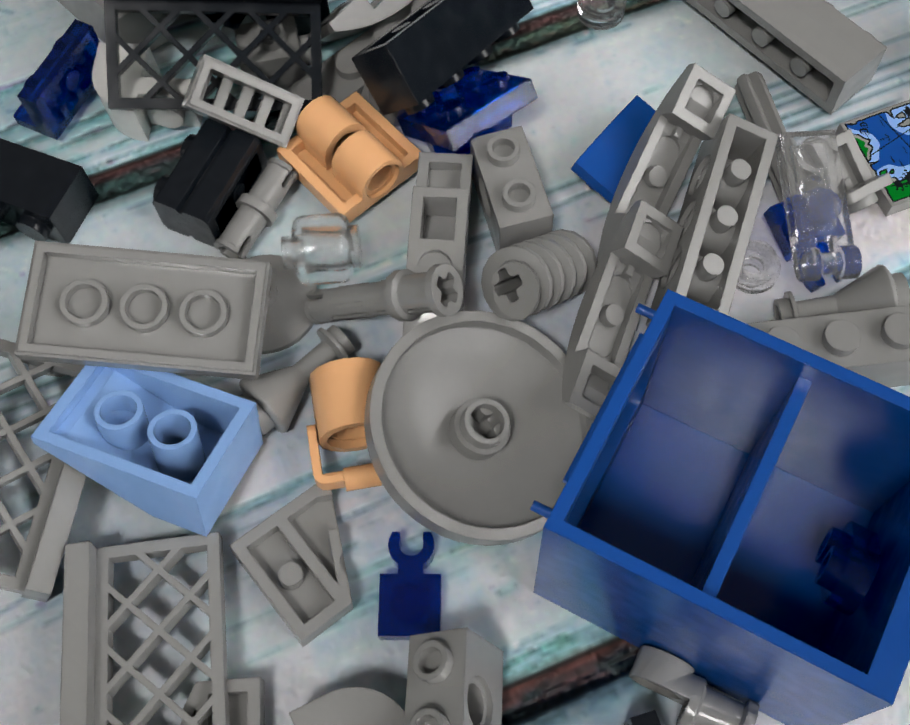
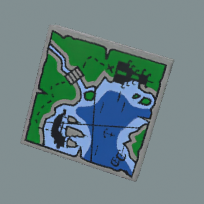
M910 100L840 123L835 135L851 129L872 176L875 177L889 172L893 180L892 184L875 192L879 199L877 203L885 216L910 208Z

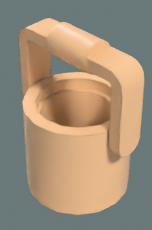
M363 357L342 358L329 361L310 373L309 383L315 424L308 425L306 428L313 476L316 485L322 490L346 488L348 492L382 486L372 463L345 467L343 471L323 474L319 445L323 449L337 452L367 449L364 428L365 405L372 379L381 364L374 359Z

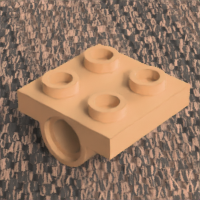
M357 91L340 103L330 95H323L312 100L298 116L295 125L296 135L289 140L286 148L279 147L276 149L279 159L289 164L293 168L292 171L298 173V180L344 226L348 225L416 173L418 170L419 152H421Z

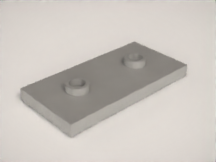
M35 241L14 355L21 360L258 380L273 267L270 261Z

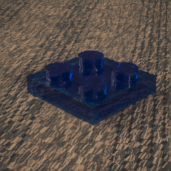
M479 66L469 67L463 70L465 76L439 92L434 91L435 101L431 105L415 114L408 115L404 112L396 118L405 136L454 151L536 100L538 96L532 79L509 75L506 71L494 72L483 70Z

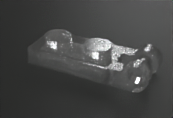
M835 130L781 132L777 139L775 151L794 272L799 282L819 281L822 275L833 274L838 280L858 278L862 270V256L859 248L854 245ZM828 242L829 252L821 253L820 249L816 247V243Z

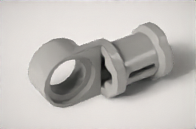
M646 645L640 646L629 677L638 684L682 705L676 725H755L760 707L758 703L748 700L743 704L707 687L706 679L694 674L695 669L687 662L663 650Z

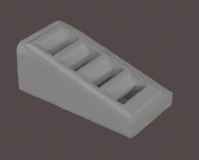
M203 54L198 60L181 107L234 129L254 135L279 147L286 148L305 98ZM213 74L222 79L213 103L210 104L203 101ZM235 83L243 87L233 113L224 110L232 85ZM255 91L262 94L263 97L255 118L251 122L244 119ZM274 100H277L284 104L275 128L272 131L264 126Z

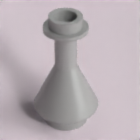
M878 264L831 296L795 301L791 291L785 292L783 298L774 300L775 320L910 305V288L903 273L891 274L884 265Z
M332 325L327 330L319 328L317 335L321 342L295 365L259 374L258 380H240L239 386L243 394L239 397L256 402L261 434L263 436L273 428L281 433L287 432L309 383L312 371L329 361L349 358V355L355 350L351 341L338 327Z

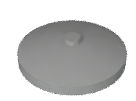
M458 311L454 316H436L422 322L407 332L391 348L378 367L367 394L364 415L365 438L369 456L382 485L392 499L410 517L427 529L457 542L483 546L505 545L524 540L543 531L547 518L531 511L530 508L534 500L552 509L554 508L566 485L562 481L594 421L562 403V381L566 354L537 329L522 321H509L500 318L494 312Z

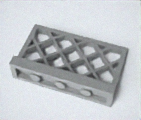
M0 339V356L8 358L18 376L0 384V395L24 384L39 409L38 412L10 426L0 411V441L7 440L22 467L0 477V488L28 475L40 495L37 507L13 520L0 499V518L4 523L0 526V536L9 532L21 552L15 577L0 573V589L22 594L21 597L46 602L51 596L86 475L50 453L31 462L15 434L44 420L55 405L48 406L33 381L34 379L51 371L77 377L85 365L21 360L14 355L16 343ZM23 363H27L37 367L27 371ZM50 463L43 483L36 470ZM32 519L25 541L17 527Z
M219 532L209 533L207 537L197 534L96 548L90 541L65 544L60 725H125L113 714V696L131 676L152 692L154 696L129 725H146L163 704L174 711L187 725H201L211 714L213 725H230L229 696L226 680L228 679L223 540ZM207 551L208 570L190 590L169 574V571L185 554ZM164 557L159 564L152 560V558ZM140 560L152 572L128 598H125L114 588V564ZM163 579L184 597L158 625L137 607ZM207 589L209 606L200 599ZM114 598L122 604L115 613ZM195 605L209 617L210 631L194 650L190 652L169 633L191 607ZM133 613L153 632L126 661L113 650V634ZM164 639L186 659L159 689L137 669ZM209 650L211 669L201 661ZM113 660L122 666L114 676ZM197 667L211 679L212 695L192 718L169 697L190 672Z

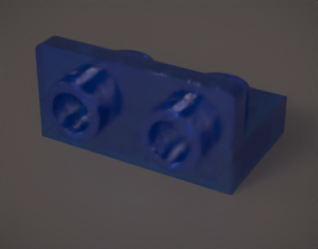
M75 19L63 36L55 42L51 52L35 73L26 80L23 89L17 95L22 104L14 113V118L19 125L55 140H58L95 89L92 82V68L100 41L92 25Z

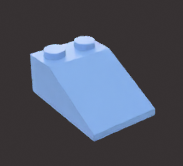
M89 365L83 367L30 436L33 443L149 515L205 537L209 534L263 444L256 402L169 372Z

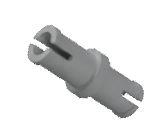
M274 157L270 158L250 192L242 193L235 203L238 210L221 236L214 242V247L221 250L220 252L226 257L246 259V255L264 227H271L278 216L275 210L292 184L298 179V173L292 171L293 168L286 162Z

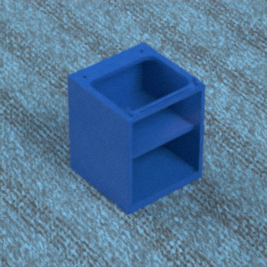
M667 289L657 310L639 303L635 312L651 319V322L644 334L639 333L562 481L566 485L554 508L552 509L534 500L530 508L531 511L547 518L543 527L533 593L638 648L641 645L651 646L682 659L695 669V675L706 679L707 684L743 703L748 700L758 703L760 705V712L785 725H842L892 706L910 661V397Z

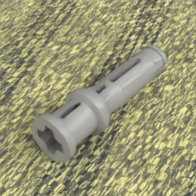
M448 263L435 264L428 269V272L414 273L409 269L395 270L385 280L379 282L310 290L306 294L309 299H320L305 300L304 312L309 321L314 324L370 318L381 315H390L394 319L403 322L415 320L420 314L431 312L439 317L454 316L462 305L463 285L459 273Z

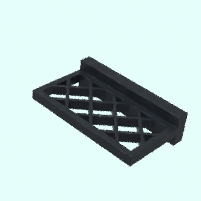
M104 0L108 109L190 111L181 107L184 98L168 83L189 62L196 67L198 60L194 56L215 35L237 56L230 64L231 66L238 68L244 63L258 78L274 85L296 63L311 78L312 100L322 96L321 0ZM118 13H141L155 26V29L133 50L119 36ZM150 13L168 15L159 23ZM181 14H195L209 28L189 50L184 48L166 30ZM205 14L223 16L214 24ZM235 15H248L263 30L243 51L221 31ZM259 16L277 17L267 25ZM288 16L310 17V38L296 52L274 32ZM161 34L184 55L162 78L140 57ZM268 36L290 57L270 79L248 58ZM119 44L129 53L121 63ZM310 47L311 68L301 59ZM137 61L157 83L142 98H121L120 76ZM212 75L211 84L206 90L203 101L210 104L213 103L214 99L207 98L218 89L222 78H215ZM165 88L174 98L154 97ZM256 92L252 96L247 111L258 110L261 98L263 97L262 94ZM229 93L224 107L226 111H233L238 100L231 93ZM274 100L270 111L281 112L284 103ZM304 100V103H303V106H302V108H301V111H302L312 100Z

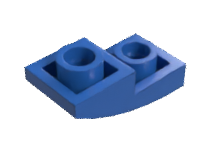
M636 95L571 167V170L583 179L591 189L598 192L610 203L626 165L655 110Z

